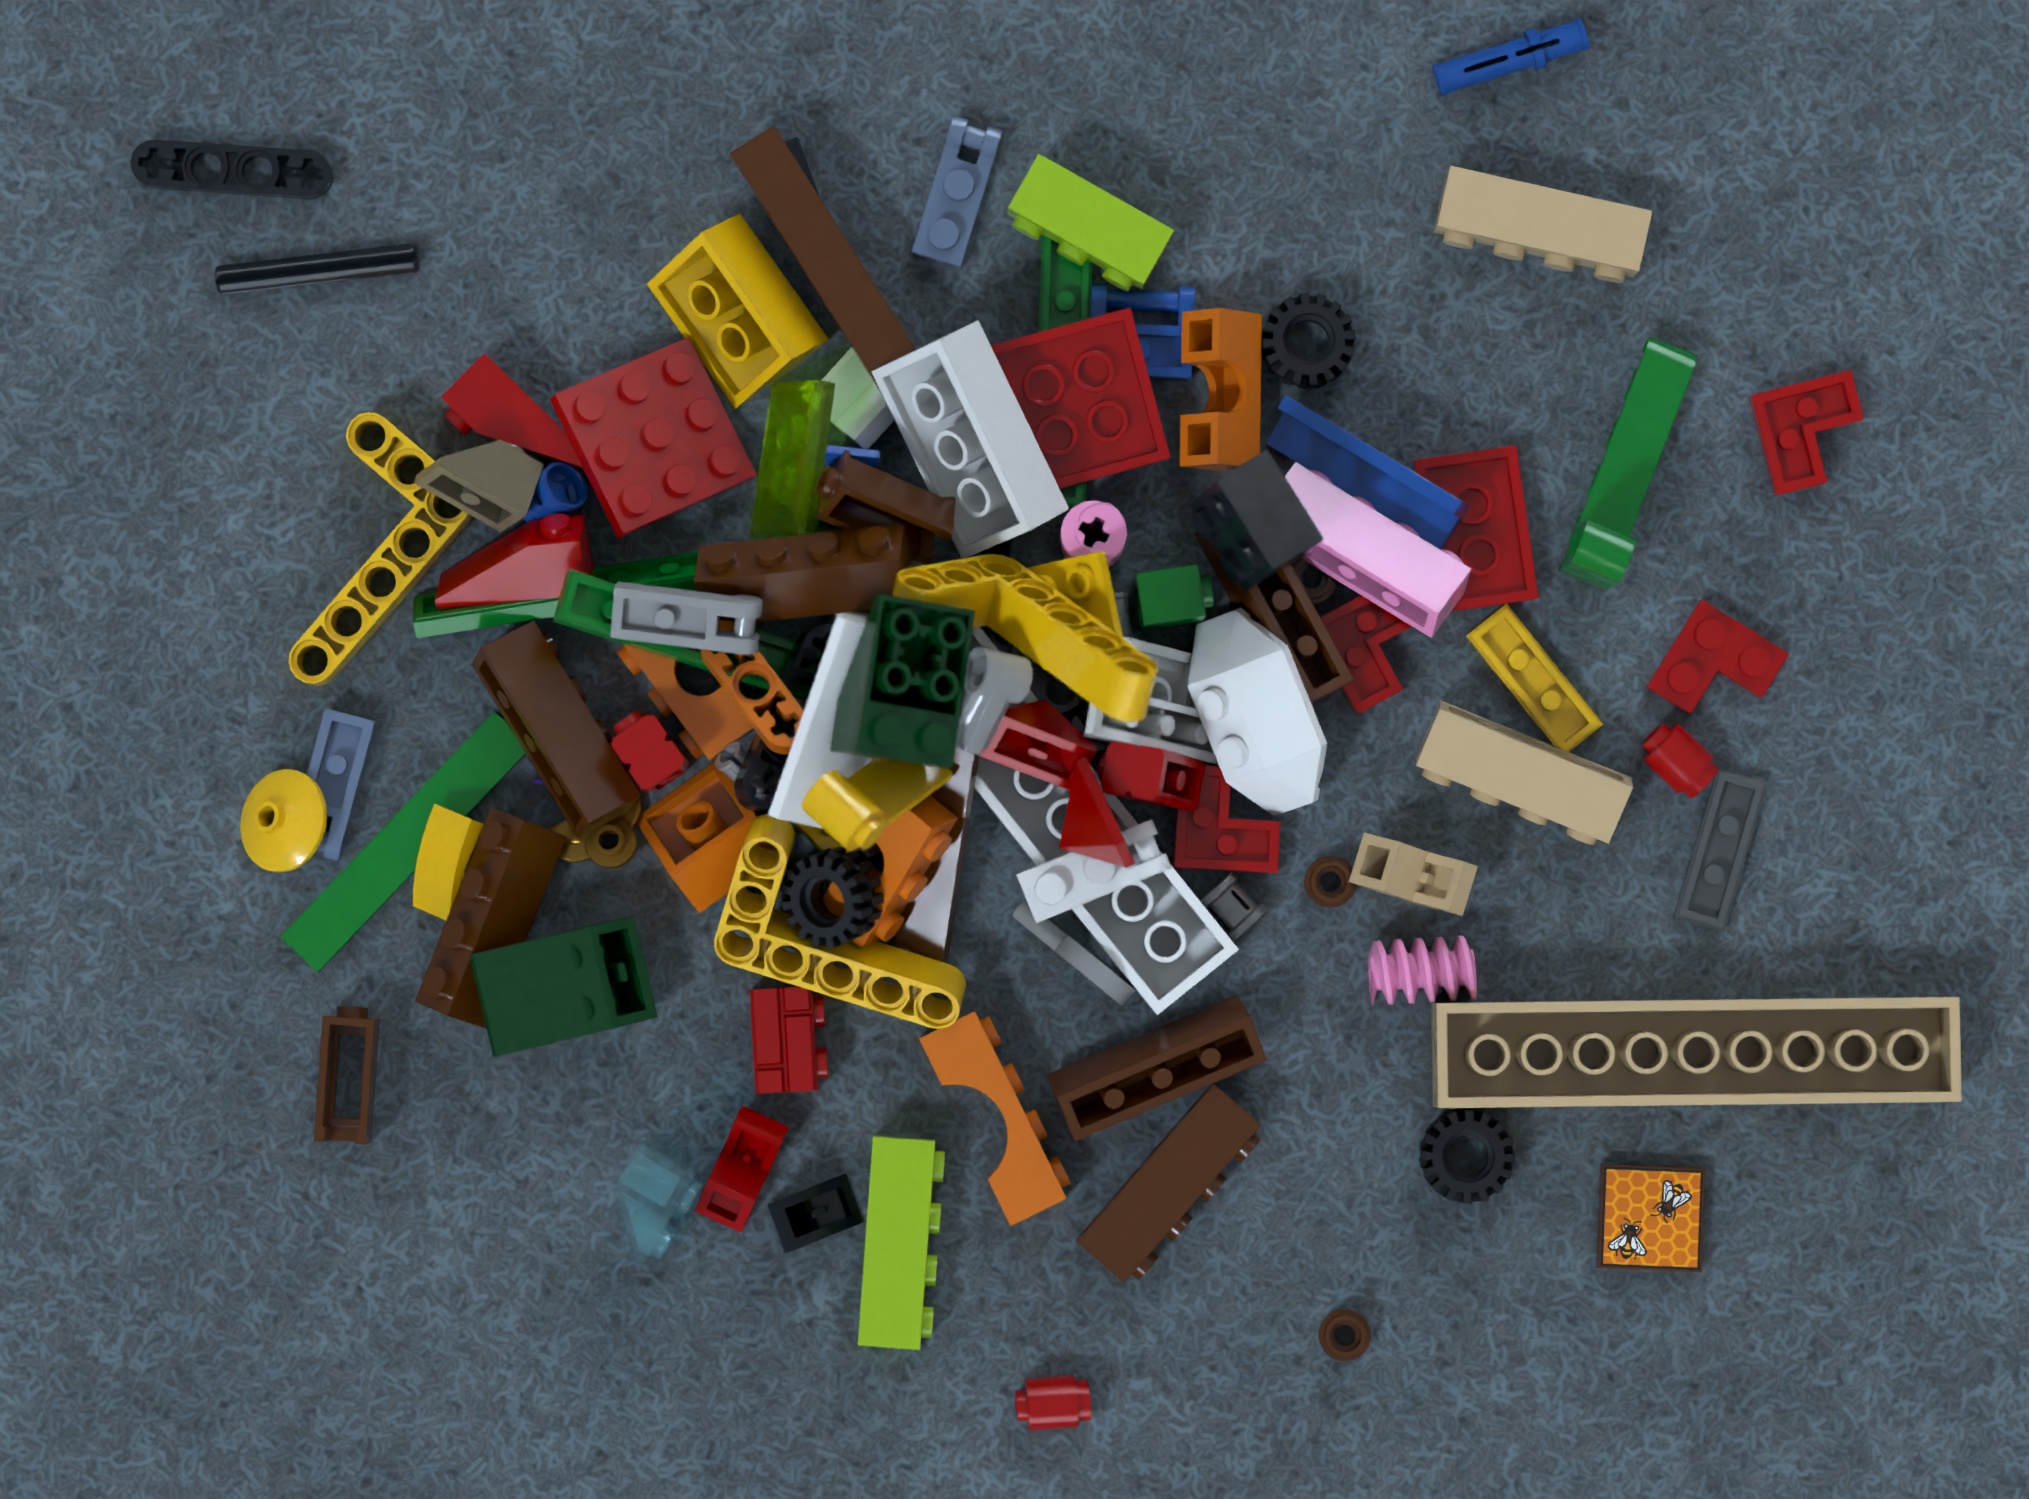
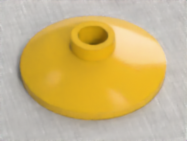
M282 769L263 777L250 791L241 814L240 832L242 843L248 856L259 867L272 872H289L304 865L317 851L323 839L327 823L326 802L318 784L303 772Z

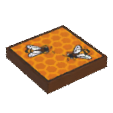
M1600 1163L1596 1267L1702 1273L1706 1168Z

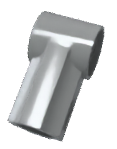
M976 647L970 652L956 746L960 747L964 752L980 755L982 750H986L1009 704H1019L1024 700L1031 687L1033 677L1032 666L1027 658L983 647Z

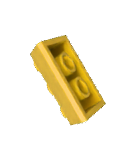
M740 213L702 231L647 283L683 337L690 338L702 364L734 409H737L803 363L829 340Z

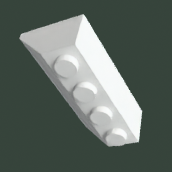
M979 320L871 371L929 492L940 497L953 496L956 498L954 530L951 537L962 559L1026 533L1069 510Z
M855 611L836 617L769 810V816L822 828L802 810V802L810 788L824 774L832 770H837L847 779L874 759L830 751L838 696L869 613Z

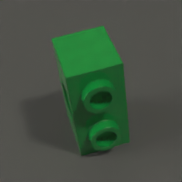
M1198 564L1135 574L1133 583L1141 632L1201 623L1206 617L1205 610H1210L1214 606L1210 576H1200Z

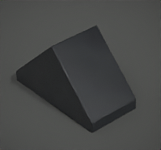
M847 1174L776 1198L767 1204L785 1253L863 1223Z

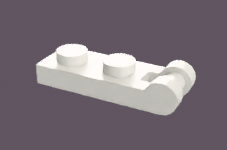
M1148 820L1121 832L1127 846L1135 845L1142 862L1127 869L1070 852L1017 874L1016 876L1035 922H1041L1172 868L1167 854L1161 855L1154 839V835L1158 834L1153 820Z

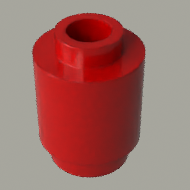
M1678 722L1669 728L1664 723L1659 724L1641 744L1647 750L1641 760L1677 794L1683 791L1690 799L1699 794L1719 771V768L1711 762L1713 755Z
M1074 1375L1024 1379V1390H1015L1014 1392L1017 1422L1026 1421L1028 1431L1078 1427L1079 1422L1091 1421V1401L1087 1379L1075 1380Z

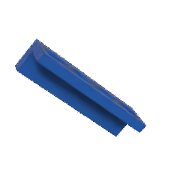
M1285 395L1278 407L1284 413L1266 441L1267 445L1305 468L1323 473L1330 479L1333 485L1353 497L1364 498L1374 506L1376 511L1396 523L1410 526L1421 538L1443 550L1470 507L1469 505Z

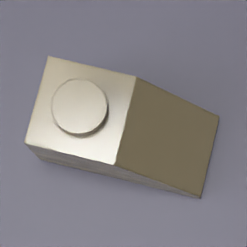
M500 439L441 457L418 473L414 483L502 532L527 515L544 464L528 456L521 447L506 443Z

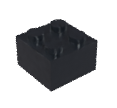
M1268 449L1216 480L1189 505L1193 510L1192 519L1196 529L1205 539H1211L1222 556L1220 564L1224 573L1232 583H1239L1244 593L1292 565L1324 540Z

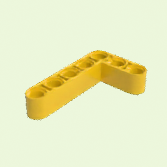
M362 413L351 420L346 432L348 446L354 454L415 506L291 649L288 661L290 670L297 679L309 685L322 686L329 684L339 675L473 518V516L464 511H461L454 518L441 517L437 508L438 501L440 500L438 496L416 484L406 485L400 481L398 475L399 468L406 460L411 458L420 459L424 464V468H427L435 461L387 419L377 413ZM371 425L382 426L385 432V441L382 446L374 451L363 450L360 445L362 431ZM414 531H425L430 540L427 552L421 557H408L404 550L406 537ZM384 569L391 570L396 579L394 590L388 596L375 597L370 588L373 575ZM357 609L362 618L359 631L352 636H342L336 626L337 618L344 610ZM322 648L327 654V667L321 674L309 676L303 668V658L309 650Z
M986 554L907 568L898 572L892 596L974 610L973 628L988 626L1106 715L1126 722H1138L1146 717L1158 671L1157 664L1018 561L1003 555Z
M768 814L760 815L754 819L743 843L714 938V949L718 957L731 966L929 1028L942 1029L955 1023L960 1014L966 991L965 977L958 968L948 963L881 942H875L862 949L852 941L833 948H827L826 944L820 947L811 945L813 936L803 940L797 935L802 926L797 924L791 927L787 921L788 918L794 915L774 909L795 841L793 826L789 821L777 819ZM768 842L778 850H766L758 843ZM746 886L757 887L764 894H754L748 891ZM732 930H742L750 937H740ZM782 946H793L800 952L792 953L785 950ZM840 961L847 964L850 968H839L832 962ZM881 977H892L899 983L890 984ZM931 993H942L949 999H938Z

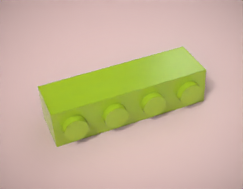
M873 1136L858 1346L920 1350L921 1338H932L934 1307H924L925 1286H936L938 1255H928L929 1234H939L941 1203L931 1202L933 1182H943L945 1151H935L936 1139Z

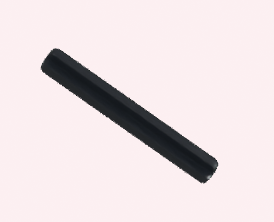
M409 243L245 262L216 267L215 283L218 292L226 295L415 273L419 270L420 259L417 247Z

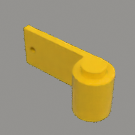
M873 759L847 779L837 770L824 774L804 797L802 810L848 851H854L859 847L865 850L880 838L886 827L951 780L953 772L948 768L923 767Z

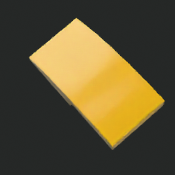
M433 805L417 857L413 885L414 907L445 921L447 920L465 874V868L483 828V823L440 805Z

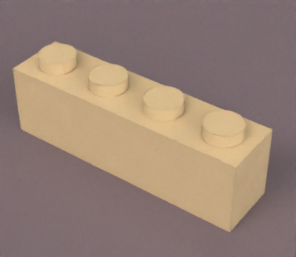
M1450 166L1446 172L1433 233L1444 235L1443 243L1449 246L1473 249L1474 242L1494 246L1493 254L1502 258L1523 260L1524 253L1544 257L1543 265L1551 269L1573 272L1574 266L1580 265L1595 269L1593 275L1595 278L1608 282L1624 283L1625 276L1634 277L1640 270L1652 211Z
M1441 700L1438 703L1416 756V766L1424 769L1422 776L1428 780L1448 787L1451 786L1452 781L1472 788L1470 795L1484 803L1498 806L1502 800L1519 807L1518 814L1521 817L1540 825H1547L1548 820L1568 827L1567 835L1590 845H1595L1597 839L1609 844L1633 789L1632 777L1570 752H1565L1553 745Z

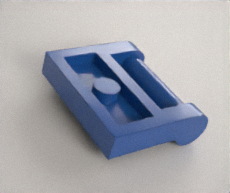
M1092 283L1090 318L1106 314V309L1122 310L1129 307L1135 311L1178 312L1177 326L1135 324L1149 378L1191 380L1192 365L1181 363L1182 312L1194 311L1195 287H1179V292L1125 291L1122 289H1107V284Z

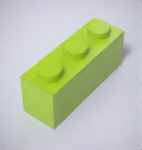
M1039 153L1007 210V215L1014 218L1011 226L1037 241L1043 234L1060 244L1056 250L1059 254L1081 266H1084L1086 260H1089L1105 269L1102 277L1106 281L1125 291H1129L1132 285L1140 290L1143 289L1174 232L1170 227Z

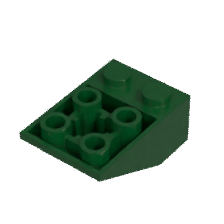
M876 594L838 696L830 751L923 767L952 768L975 611Z
M634 916L604 921L469 955L493 1057L658 1017Z

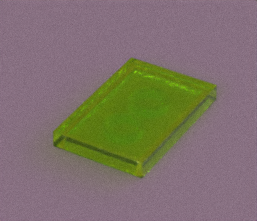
M812 380L779 382L771 385L750 526L751 536L770 538L814 533L819 495L815 494V485L823 470L836 383Z

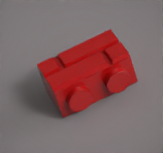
M637 710L613 727L617 735L613 737L610 745L622 762L630 766L628 771L642 790L648 793H656L689 770L691 762L679 745L672 741L673 737L661 719L654 714H646L644 716L642 712L640 713Z
M1111 741L1110 745H1107V751L1100 759L1098 777L1103 793L1143 804L1194 812L1199 804L1205 766L1202 760L1162 748Z
M801 987L751 989L750 1008L755 1094L819 1090V1079H828L827 1048H817L816 1027H825L826 1025L824 996H814V991Z

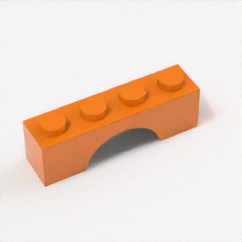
M973 1011L957 1019L955 1023L947 1028L936 1029L920 1037L919 1040L941 1085H964L981 1091L993 1100L1004 1117L1007 1127V1145L1000 1163L989 1175L988 1181L1010 1226L1067 1199L1062 1188L1071 1184L1059 1157L1056 1156L1048 1160L1039 1142L1047 1138L1048 1135L1036 1110L1033 1109L1025 1113L1017 1097V1094L1025 1091V1088L1013 1063L1002 1066L994 1050V1047L1003 1043L990 1016L980 1020L976 1011Z

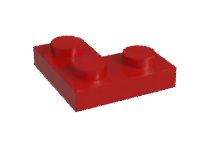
M1851 370L1748 397L1774 497L1827 483L1815 433L1864 420Z
M1362 595L1320 617L1354 679L1342 689L1356 715L1403 690L1379 644L1411 628V625Z
M1701 599L1645 688L1687 714L1692 713L1717 672L1758 698H1762L1789 653Z
M1204 765L1205 770L1198 807H1196L1194 812L1176 810L1173 868L1278 873L1280 821L1229 819L1230 785L1225 782L1219 766Z

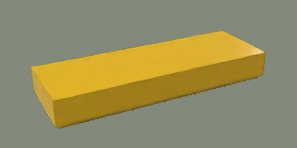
M1508 604L1502 606L1466 635V638L1553 746L1565 752H1570L1603 725Z

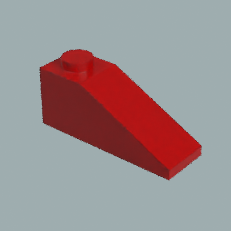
M485 353L441 396L450 406L443 415L465 436L473 429L483 439L492 442L501 439L506 443L521 447L526 453L554 462H565L576 469L584 471L566 432Z
M562 513L547 515L542 519H533L442 572L435 597L436 608L559 598L566 572L570 569L590 576L594 575L595 566L585 516H568Z

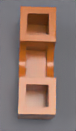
M1225 308L1182 312L1181 363L1197 366L1204 373L1208 382L1209 397L1202 413L1180 415V467L1213 471H1233L1260 454L1262 314Z
M625 644L616 651L634 676L643 671L653 684L654 688L647 692V694L663 716L666 718L671 713H674L685 727L678 736L695 759L705 754L708 760L713 762L719 753L724 754L726 752L723 749L725 746L735 741L740 742L755 731L723 687L705 696H695L687 693L681 687L678 680L677 670L679 661Z
M931 795L886 827L880 838L876 841L884 857V870L881 873L873 868L867 874L870 879L879 876L881 885L874 887V893H883L884 902L874 906L882 910L880 918L872 922L875 926L869 932L863 934V936L852 940L861 949L879 940L886 942L898 932L904 922V917L900 914L907 903L914 900L922 892L928 881L924 874L930 864L938 860L951 843L952 838L948 834L958 817ZM832 881L822 900L831 913L841 916L844 912L843 895L838 886Z

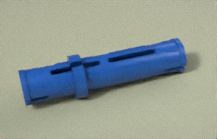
M1578 18L1573 22L1537 32L1535 28L1524 31V37L1487 49H1481L1444 63L1433 64L1432 70L1440 95L1444 96L1449 92L1490 81L1532 66L1535 70L1546 68V62L1581 50H1589V41L1583 22ZM1551 42L1557 43L1555 45L1538 49L1521 56H1516L1517 53L1533 49ZM1501 58L1506 59L1505 61L1492 64L1474 71H1470L1467 73L1464 72V70L1479 66L1491 61H1495Z

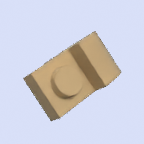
M1364 833L1349 882L1424 907L1463 916L1478 866L1427 852L1399 841Z

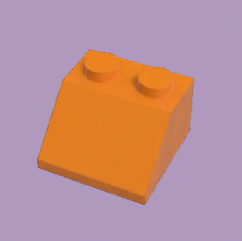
M715 761L642 812L637 821V825L667 872L698 913H701L728 894L749 827L753 820L759 817L756 812L747 810L739 803L734 791L735 782L723 771L716 768ZM768 842L758 843L766 850H778Z

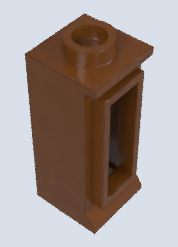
M846 449L832 467L827 465L823 468L817 479L815 494L819 495L818 519L843 530L904 524L913 559L924 565H929L933 560L934 536L949 540L953 535L955 497H940L850 457V451Z
M337 1006L336 1016L328 1015L322 1017L314 1141H347L363 1145L372 1143L380 1019L368 1018V1008ZM340 1035L365 1036L359 1119L335 1117Z

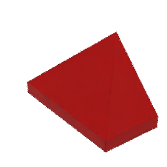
M1041 700L1008 708L987 749L982 750L979 756L1071 790L1076 761L1086 757L1090 764L1097 751L1096 746L1049 702Z
M1087 758L1079 759L1075 765L1059 848L1127 868L1135 864V861Z

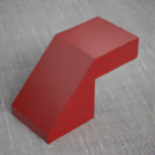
M741 1106L722 1152L706 1182L695 1212L742 1233L789 1127Z

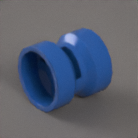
M553 462L541 471L527 515L523 517L524 520L528 523L533 519H542L550 514L562 513L567 515L583 505L587 498L588 488L581 473L575 467L565 462Z

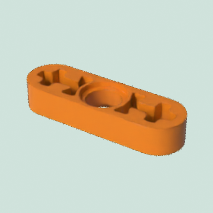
M720 620L719 630H734V622ZM700 649L701 658L765 745L776 753L789 754L795 736L790 739L784 733L775 736L773 733L776 731V722L768 709L775 703L777 698H780L782 702L776 703V712L786 723L792 720L796 721L794 725L795 735L804 710L759 650L755 654L747 655L733 653L741 665L735 669L731 676H728L726 673L733 671V666L724 652H718L714 655L712 650ZM747 657L752 660L744 663ZM749 675H760L768 681L770 688L763 698L750 700L741 694L739 690L740 682ZM765 711L762 717H759L757 715L758 713Z

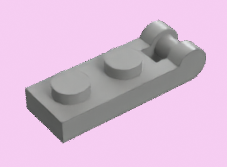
M618 581L614 587L610 638L736 654H755L759 649L760 638L759 634L755 632L756 619L762 616L763 600L752 595L729 596ZM720 616L735 618L734 630H719Z

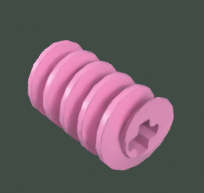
M1097 500L1082 502L1073 507L1065 516L1060 532L1061 551L1065 558L1103 551L1106 554L1108 568L1114 565L1122 554L1127 537L1126 522L1120 511L1109 502L1104 503ZM1093 526L1100 527L1102 529L1101 538L1106 542L1096 541L1093 547L1086 546L1084 544L1085 534L1081 530L1090 532Z
M1464 936L1455 937L1451 951H1449L1443 937L1434 938L1430 952H1428L1422 938H1414L1410 953H1407L1401 939L1393 940L1389 954L1386 953L1380 940L1372 942L1368 954L1369 993L1372 1006L1377 991H1382L1388 1005H1393L1397 992L1400 989H1403L1409 1004L1415 1003L1419 988H1424L1429 1002L1436 1001L1440 987L1445 988L1450 1001H1456L1460 986H1465L1471 1000H1476L1474 951L1470 950Z

